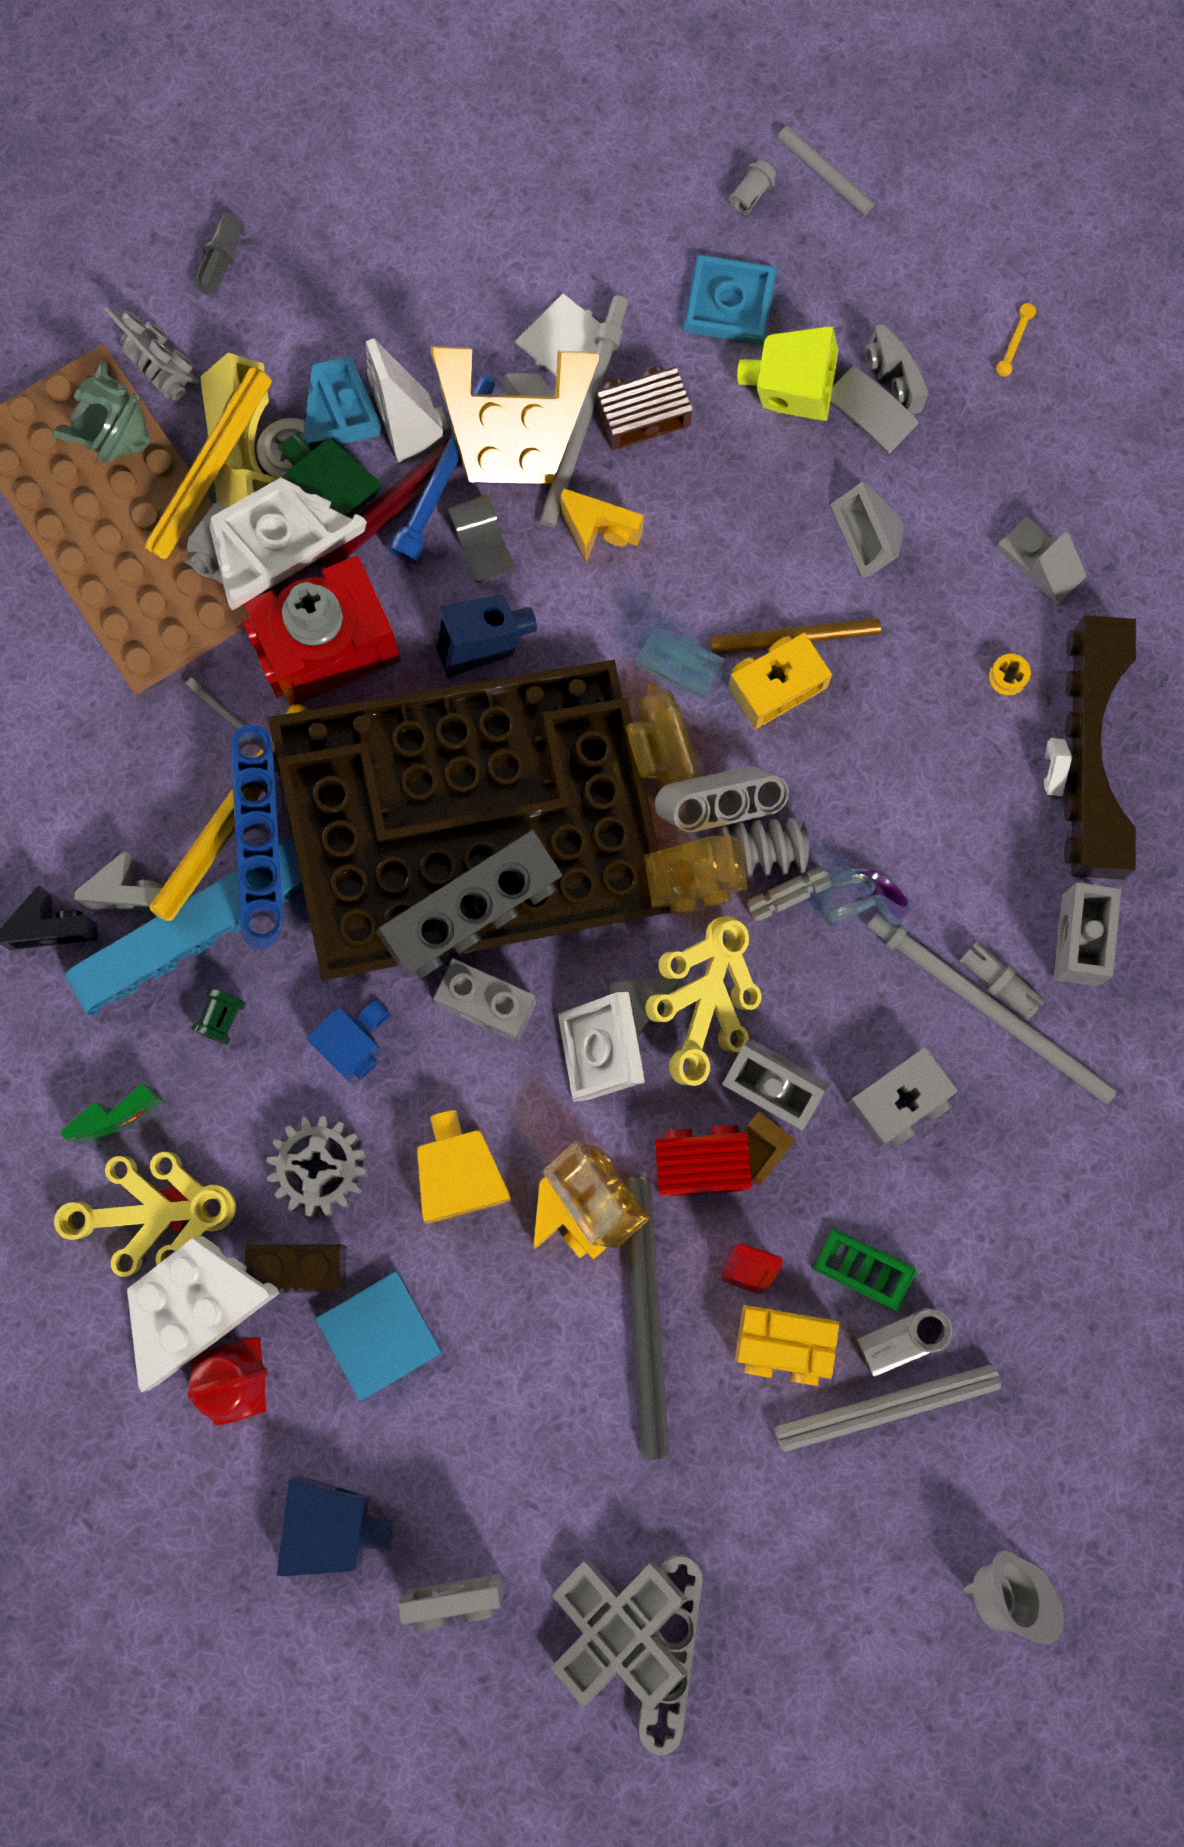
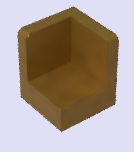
M760 1111L742 1132H747L752 1182L757 1186L764 1182L795 1142L793 1137Z

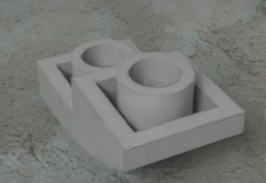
M884 325L875 326L870 344H867L865 348L868 368L870 370L876 369L879 382L892 380L893 397L902 403L911 414L922 413L928 397V391L915 361L901 341Z
M855 365L832 387L830 404L854 422L866 437L888 454L919 424L918 420L900 402Z

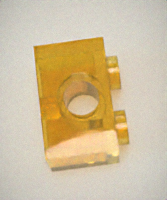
M709 836L644 855L652 908L670 907L671 914L688 913L698 910V902L704 901V906L725 904L731 902L730 894L748 890L740 836Z

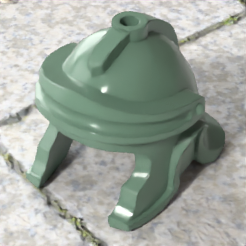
M102 361L95 376L85 379L73 396L77 401H80L70 417L74 423L71 427L63 424L57 426L53 434L54 439L60 438L68 442L79 443L97 452L95 460H102L107 465L116 457L144 451L152 439L149 437L144 415L139 408L141 401L139 395L133 393L130 396L127 393L128 387L121 384L118 380L109 377L107 363Z

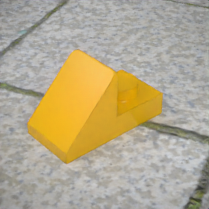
M563 489L561 494V513L586 563L598 533L602 534L607 542L616 546L623 547L627 543L638 546L643 532L644 515Z
M545 1176L539 1183L534 1249L538 1248L559 1228L564 1226L568 1233L562 1238L579 1259L587 1253L594 1260L607 1249V1246L549 1177Z

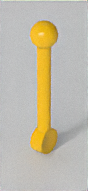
M1025 303L1021 306L1019 310L1021 318L1003 361H1000L996 366V372L1001 377L1011 374V362L1028 320H1031L1036 314L1035 306L1030 303Z

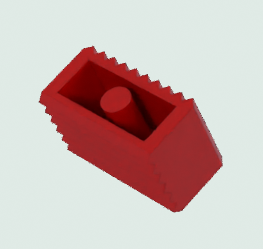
M738 1125L710 1127L711 1135L694 1137L692 1129L666 1130L665 1139L655 1140L659 1195L661 1197L752 1191L747 1132L738 1133Z

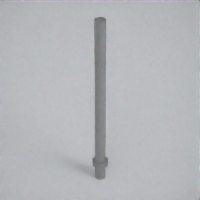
M876 913L866 927L887 942L885 946L891 951L895 948L1104 1104H1109L1115 1097L1116 1089L906 934L908 929L900 925L897 928L879 913Z

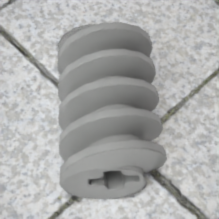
M795 818L787 819L784 830H782L777 819H770L766 832L760 820H753L751 822L748 833L742 821L733 824L731 834H729L726 825L716 827L718 869H720L721 865H725L729 876L735 877L738 864H743L747 876H752L755 864L760 863L765 875H770L773 862H778L782 873L787 874L791 861H796L800 873H805L809 857L806 821H803L801 830Z

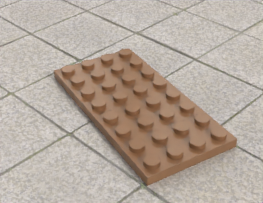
M101 344L0 404V491L133 693L138 695L243 630L244 625L242 621L250 617L244 604L234 610L228 606L222 583L211 577H204L198 574L190 565L185 563L188 538L213 506L207 494L204 496L167 559H161L145 548V543L188 473L189 468L142 399L139 408L144 415L149 437L152 438L144 451L116 457L107 465L102 460H95L97 452L79 443L53 438L57 426L63 424L71 427L74 423L70 417L80 401H77L73 396L85 379L95 376L101 361L107 363L109 377L118 380L121 384L128 387L127 393L130 396L133 393L138 395L104 344Z

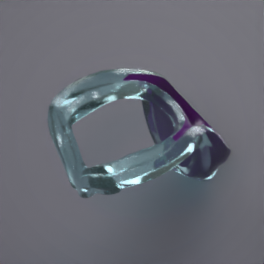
M850 869L830 877L831 887L820 892V902L825 914L824 919L831 929H837L836 921L853 917L872 906H877L884 921L898 925L905 920L911 908L909 898L894 881L877 871L869 869ZM853 883H864L870 888L869 895L863 899L841 906L835 910L831 909L827 896L831 892Z

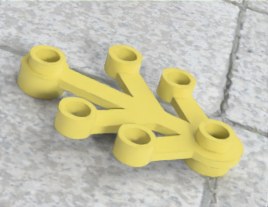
M723 916L714 919L706 930L705 939L682 952L664 953L659 960L658 966L662 976L667 979L684 978L688 974L690 967L710 958L705 975L668 995H652L645 1004V1012L650 1020L654 1022H668L674 1018L677 1011L696 1002L683 1048L676 1051L669 1061V1072L672 1078L681 1085H700L709 1075L710 1061L702 1051L714 1010L722 1028L718 1034V1043L722 1050L726 1052H740L743 1045L749 1041L748 1032L740 1025L734 1007L739 1010L756 1009L761 1002L762 995L759 987L753 984L742 955L749 944L748 931L734 917ZM723 933H725L727 937L725 946L723 944ZM673 958L678 962V968L675 973L671 969ZM727 968L735 984L731 991V1000L723 982ZM745 990L750 993L751 997L748 1004L743 1000ZM660 1001L665 1006L664 1013L661 1016L657 1010ZM733 1031L738 1037V1042L735 1046L730 1041ZM684 1060L688 1063V1069L685 1074L683 1072Z
M173 1152L157 1153L150 1162V1170L157 1179L168 1180L189 1201H169L137 1172L136 1162L131 1157L116 1156L111 1158L106 1164V1177L112 1183L121 1184L144 1205L93 1209L85 1202H70L58 1209L54 1218V1226L61 1237L75 1240L87 1237L93 1232L94 1228L144 1224L124 1249L116 1251L111 1258L112 1271L120 1277H128L140 1270L142 1257L172 1221L190 1220L172 1244L159 1249L156 1254L157 1265L165 1260L166 1253L169 1250H178L190 1239L201 1237L206 1231H218L227 1227L235 1216L236 1202L232 1193L223 1186L208 1185L203 1187L182 1168L180 1157ZM164 1157L169 1158L172 1162V1170L168 1174H164L160 1170V1161ZM120 1161L124 1162L127 1166V1174L122 1179L115 1173V1167ZM212 1199L217 1200L221 1207L219 1214L215 1217L210 1215L207 1210V1205ZM77 1211L85 1216V1224L81 1229L75 1228L72 1224V1217ZM123 1254L130 1255L133 1260V1266L129 1271L122 1270L119 1265V1260Z

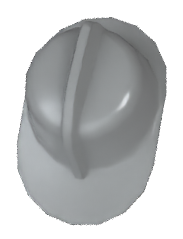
M1002 1550L997 1553L992 1563L983 1566L976 1572L974 1582L963 1588L964 1596L975 1603L982 1622L992 1630L1017 1633L1029 1640L1045 1645H1050L1057 1641L1063 1631V1606L1046 1573L1038 1566L1016 1556L1012 1552Z

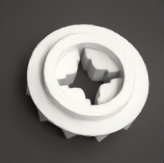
M297 418L281 419L270 424L261 433L257 443V457L262 469L264 468L271 476L282 478L293 467L287 459L283 462L285 456L278 447L295 432H298L303 438L304 420Z

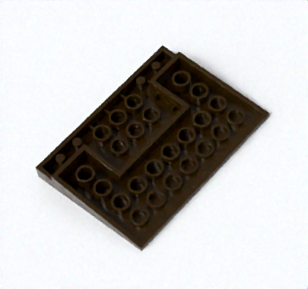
M615 660L269 717V729L321 981L398 967L377 935L376 931L378 928L532 830H534L563 875L552 883L557 891L533 905L530 898L515 907L519 915L497 930L492 922L477 931L481 940L460 954L672 912L628 700L622 696ZM503 872L499 875L498 884L500 889L508 895L518 894L520 890L518 877L510 872ZM466 896L461 899L460 909L465 917L476 920L482 916L483 906L476 897ZM435 920L423 923L421 928L423 938L430 944L442 943L445 938V929L442 924ZM452 947L438 957L444 958L459 954Z

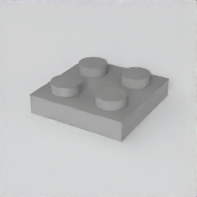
M500 1573L408 1589L398 1604L401 1625L414 1623V1630L421 1631L443 1626V1618L463 1614L464 1622L493 1617L492 1610L500 1608L503 1600L502 1575Z

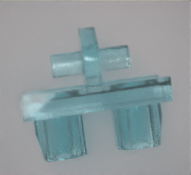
M656 624L635 660L636 666L703 700L724 664L723 658L693 644V639L687 636L681 638Z

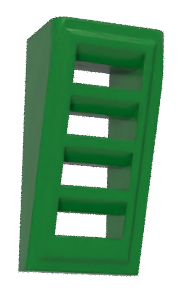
M834 1228L831 1229L813 1267L814 1271L897 1313H900L919 1273L916 1268ZM841 1244H844L850 1248L839 1271L830 1268ZM832 1252H833V1255H832V1258H831V1262H830V1266L828 1267V1266H826V1264H827V1262H828V1260H829V1258H830V1256H831V1254H832ZM860 1252L866 1255V1258L854 1280L847 1275ZM878 1261L884 1265L872 1289L866 1286L865 1282L875 1262ZM894 1269L900 1272L901 1275L891 1296L888 1297L882 1294Z

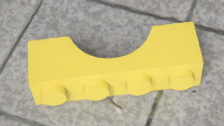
M227 353L200 376L208 437L249 368L255 367L265 372L263 363ZM268 392L264 395L214 480L217 504L224 508L235 504L279 479L278 477L263 474L255 456L256 429L260 416L269 402Z

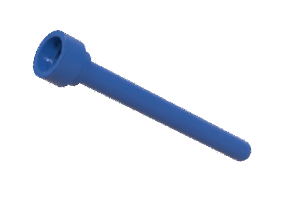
M488 375L482 376L472 394L491 395L495 387L494 379ZM452 433L407 526H401L399 532H393L386 546L390 553L398 557L405 555L406 561L413 564L417 563L424 549L422 545L424 537L421 534L460 458L454 433Z

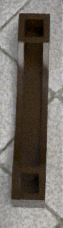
M1084 615L1075 629L1069 631L1066 641L1067 656H1073V671L1068 672L1066 679L1067 697H1073V712H1069L1067 715L1065 734L1067 738H1073L1072 759L1067 779H1072V795L1067 796L1064 807L1065 820L1072 821V837H1067L1065 841L1064 861L1071 864V876L1124 880L1136 870V827L1121 809L1109 786L1102 760L1101 732L1103 716L1110 695L1121 676L1136 660V619Z

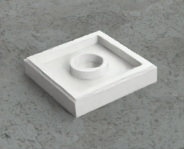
M616 992L558 1014L573 1102L590 1100L645 1083L629 992Z

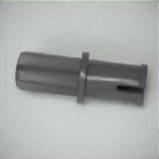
M220 214L219 222L211 241L205 243L203 247L205 256L194 280V286L201 290L203 294L217 293L228 264L233 265L235 261L233 252L241 233H243L244 223L232 214Z

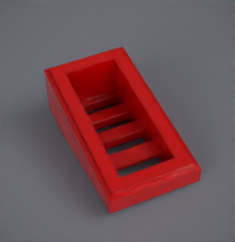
M739 1243L730 1247L721 1279L730 1285L756 1294H763L780 1271L783 1259H781V1256Z

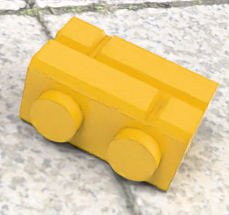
M743 1305L734 1361L745 1364L744 1373L772 1378L773 1369L791 1372V1382L818 1386L819 1377L831 1379L833 1374L839 1321Z

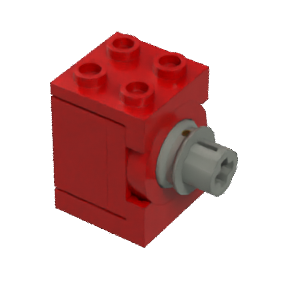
M358 555L321 570L323 578L310 577L296 580L284 588L278 597H275L273 592L270 591L244 603L250 618L243 620L242 623L259 657L262 669L276 698L285 696L290 707L294 704H300V701L303 703L381 670V667L385 668L401 661L393 630Z

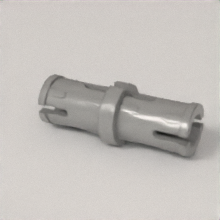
M978 940L958 961L989 987L986 990L993 997L996 994L999 995L1022 1015L1026 1021L1046 1001L1043 996L1041 997L1015 975L1017 970L1011 964L1006 967L986 950Z

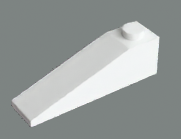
M375 339L367 340L366 355L368 360L366 361L370 388L397 462L436 450L444 443L443 433L449 431L442 407L434 408L429 393Z

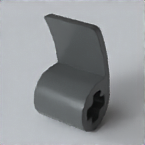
M487 494L447 508L450 522L476 583L484 582L515 569V564L500 534V526L494 507Z

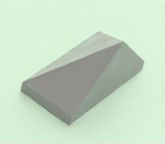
M866 482L859 483L830 504L862 578L874 574L899 557L904 531L902 521Z

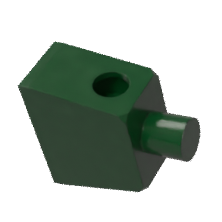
M295 432L278 447L293 466L282 478L299 486L305 493L316 494L330 501V509L347 517L374 497L382 487V484L329 438L312 450L301 435Z

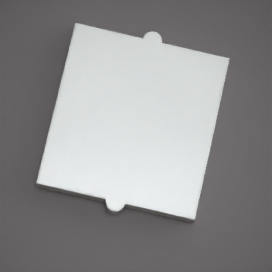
M563 293L515 341V344L536 360L537 367H545L556 376L557 351L595 352L597 348L595 338L601 323L592 317L591 310H583Z

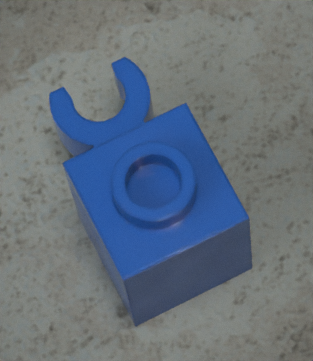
M376 998L364 1008L354 1021L338 1007L306 1039L348 1082L354 1076L361 1080L377 1066L379 1060L375 1056L381 1051L368 1036L382 1026L391 1015Z

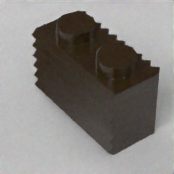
M342 1244L246 1245L245 1266H247L245 1272L262 1284L270 1282L280 1293H313L314 1291L320 1293H332L333 1291L341 1293L346 1288L347 1246Z

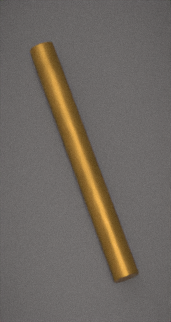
M879 618L717 635L710 636L709 640L711 653L771 647L775 642L786 636L794 639L804 632L811 642L880 635L881 623Z

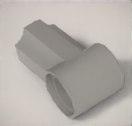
M923 1308L916 1310L909 1316L856 1338V1341L872 1377H875L930 1352L943 1350L952 1339L953 1329L950 1320L945 1314L938 1310ZM932 1316L939 1323L940 1334L932 1343H924L918 1337L917 1325L923 1318Z

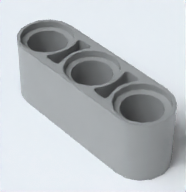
M749 766L670 783L658 792L655 798V809L661 819L685 832H697L777 813L785 806L789 796V789L784 779L756 766ZM764 784L763 791L758 796V791L760 787ZM725 792V798L723 802L718 806L719 799L721 795ZM686 801L684 810L678 815L681 804Z

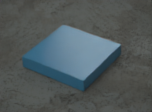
M697 254L683 332L764 345L777 267Z
M395 1271L315 1319L360 1402L443 1353L398 1271Z

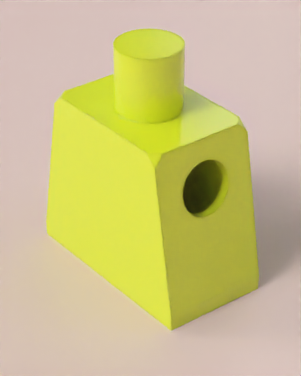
M822 327L769 335L764 341L761 360L741 359L739 361L737 371L738 384L757 386L763 408L778 413L827 421L838 356L834 328Z

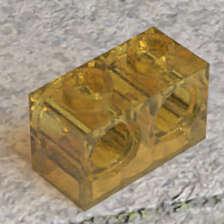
M574 1141L542 1170L591 1245L617 1249L650 1220L600 1147Z

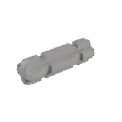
M818 866L806 872V876L803 878L797 876L768 890L769 894L765 896L760 894L747 901V908L755 921H761L772 916L771 912L774 910L780 912L811 897L810 893L812 892L818 894L830 888L832 885L831 879L823 866Z

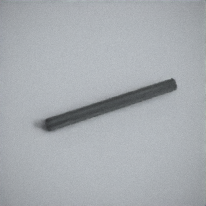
M636 1176L629 1177L624 1181L641 1455L645 1459L654 1460L668 1457L669 1445L651 1180L649 1177Z

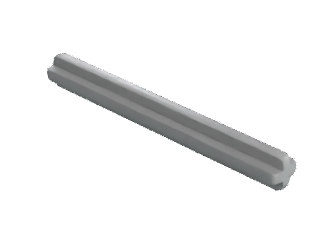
M982 1366L778 1425L775 1428L776 1440L782 1451H791L997 1391L1001 1388V1380L995 1366Z

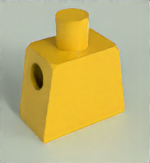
M457 1110L445 1111L431 1116L430 1120L436 1142L417 1147L424 1222L430 1224L511 1201L510 1194L481 1131L477 1130L462 1134Z

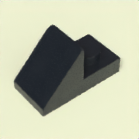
M38 886L0 928V945L8 950L98 941L97 923L78 910L60 911L55 914L56 918H52L51 894L43 887Z

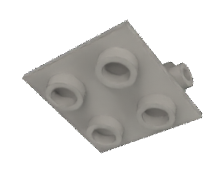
M108 306L103 308L125 332L120 339V343L123 345L122 351L138 366L142 373H145L148 380L152 381L165 398L171 397L174 401H177L184 396L186 389L183 386L188 381L196 385L201 383L191 372L194 368L193 363L176 349L171 351L165 344L168 339L167 335L154 323L147 321L144 324L128 310H125L122 314Z

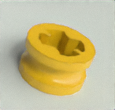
M1013 653L1004 654L996 660L990 669L989 681L995 691L1006 696L1021 692L1030 680V665L1020 655ZM1008 666L1017 669L1015 676L1020 679V682L1016 679L1011 684L1003 680L1005 674L999 668L1002 667L1005 671Z

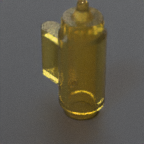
M649 683L647 685L648 695L639 701L640 722H634L625 727L640 777L657 778L660 789L670 783L702 777L681 706L676 703L672 692L660 691L655 683Z

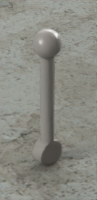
M190 678L185 683L186 687L191 689L237 730L245 726V724L208 694L194 679Z

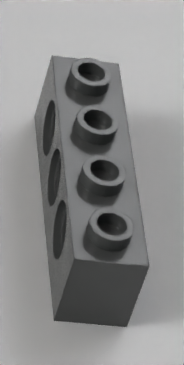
M532 830L379 927L376 933L405 978L416 972L421 979L443 965L438 957L452 947L460 954L481 940L477 931L492 922L497 930L519 915L515 907L530 898L533 905L557 891L552 883L563 875L534 830ZM510 872L518 877L520 881L518 894L508 895L500 889L498 879L501 873ZM473 896L481 902L483 913L479 919H468L462 914L460 902L463 897ZM435 920L442 924L445 929V938L442 943L430 944L423 938L421 928L424 922Z

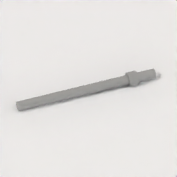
M615 295L613 297L606 320L599 325L595 338L597 345L595 352L599 354V361L551 484L539 520L541 525L552 528L556 526L561 510V494L563 489H568L596 404V391L601 389L612 352L618 349L623 335L621 325L629 303L628 299L623 296Z

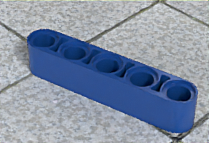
M250 724L236 730L231 741L240 929L242 938L247 945L254 949L263 950L275 945L281 937L283 908L273 744L271 736L266 729ZM255 744L264 752L258 757L250 758L244 756L240 749L245 745ZM256 786L263 789L266 796L258 801H250L242 795V792L248 787ZM260 829L266 832L269 839L263 844L254 845L247 842L244 835L250 830ZM262 872L268 875L272 882L266 888L255 889L246 880L252 873ZM266 916L272 920L274 928L268 933L259 934L249 927V922L254 917Z

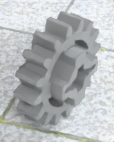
M321 1116L317 1127H313L310 1119L305 1117L302 1118L301 1122L302 1130L297 1132L288 1125L285 1127L286 1134L289 1137L288 1140L283 1142L274 1139L272 1142L280 1152L278 1156H271L266 1159L267 1163L277 1168V1172L267 1176V1181L270 1183H280L281 1187L274 1194L276 1199L282 1200L288 1196L291 1197L288 1205L289 1210L296 1212L302 1204H305V1214L308 1217L315 1216L317 1207H321L326 1216L333 1215V1203L338 1202V1204L347 1208L350 1204L346 1194L349 1191L357 1194L362 1192V1189L354 1182L356 1177L368 1175L367 1170L358 1167V1161L366 1158L367 1153L364 1150L353 1149L360 1140L355 1133L345 1138L343 1137L346 1130L344 1123L339 1121L333 1129H329V1119ZM310 1138L307 1148L299 1154H292L301 1142ZM331 1139L338 1142L342 1147L347 1161L337 1160L331 1153ZM317 1155H320L322 1161L337 1169L319 1171L317 1178L314 1179L312 1172L298 1164L315 1162ZM288 1172L297 1173L303 1181V1195L293 1187ZM336 1178L344 1179L335 1191L323 1196L325 1187Z

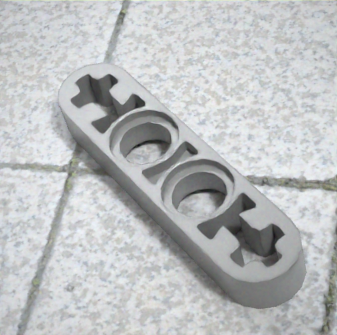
M677 1554L667 1558L661 1565V1569L668 1575V1572L673 1573L677 1571L678 1564L686 1565L687 1573L694 1576L693 1583H685L683 1587V1594L687 1597L686 1601L692 1600L691 1609L689 1610L681 1606L674 1613L686 1619L687 1632L678 1641L665 1639L660 1629L655 1633L658 1639L688 1672L680 1681L678 1687L661 1701L664 1704L679 1702L678 1710L670 1707L667 1708V1726L674 1729L673 1735H665L663 1743H656L653 1733L646 1731L648 1725H656L658 1705L649 1711L641 1702L639 1716V1738L642 1745L650 1753L658 1756L667 1755L675 1751L680 1745L683 1736L701 1598V1570L691 1557L684 1554Z

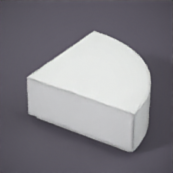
M1050 738L1047 742L1045 759L1051 760L1047 778H1044V787L1047 795L1063 796L1072 755L1065 739Z

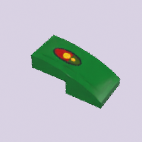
M141 1083L111 1111L105 1105L94 1101L59 1133L64 1139L75 1143L97 1139L134 1123L152 1111L163 1100L151 1087Z

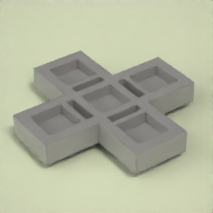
M590 1559L584 1560L551 1595L583 1632L550 1668L582 1707L588 1705L618 1674L644 1706L651 1711L688 1674L655 1635L687 1600V1597L655 1561L649 1563L624 1591L619 1594Z

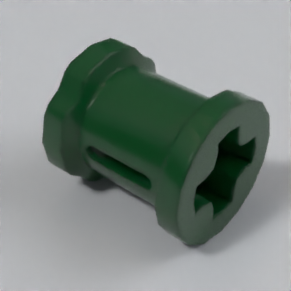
M209 988L206 994L209 997L208 1003L199 1022L193 1023L190 1030L228 1045L230 1041L228 1036L229 1030L238 1011L244 1010L246 1003L226 993Z

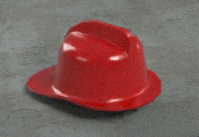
M261 1338L244 1339L208 1350L195 1357L190 1363L193 1372L189 1380L188 1400L192 1401L194 1407L203 1415L212 1419L214 1425L229 1424L267 1411L265 1376L268 1374V1370L263 1369Z

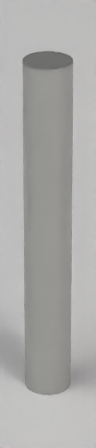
M785 126L780 131L777 139L859 213L864 216L874 207L875 203L789 126Z

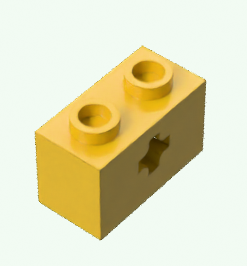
M805 632L794 639L786 636L778 640L768 649L769 653L757 660L754 657L746 658L732 669L728 689L754 730L828 688L832 673ZM773 673L776 677H781L784 675V683H782L778 678L770 681V674Z

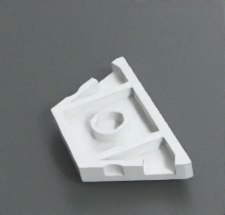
M283 478L275 480L211 516L210 531L228 606L232 610L238 608L362 534L366 528V520L357 514L351 519L330 509V501L316 494L305 493L299 486Z
M201 1236L190 1239L127 1289L138 1387L141 1392L151 1390L277 1296L279 1294L278 1289L270 1282L262 1284L245 1272L247 1266L234 1257L225 1256L218 1246L205 1237Z

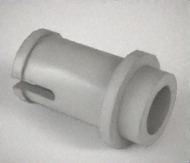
M763 160L749 164L746 169V177L728 198V201L731 202L730 206L748 216L763 193L773 188L775 184L774 178L776 177L774 168Z

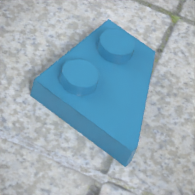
M352 357L312 364L303 439L311 449L314 450L328 438L337 445L379 436L382 425Z

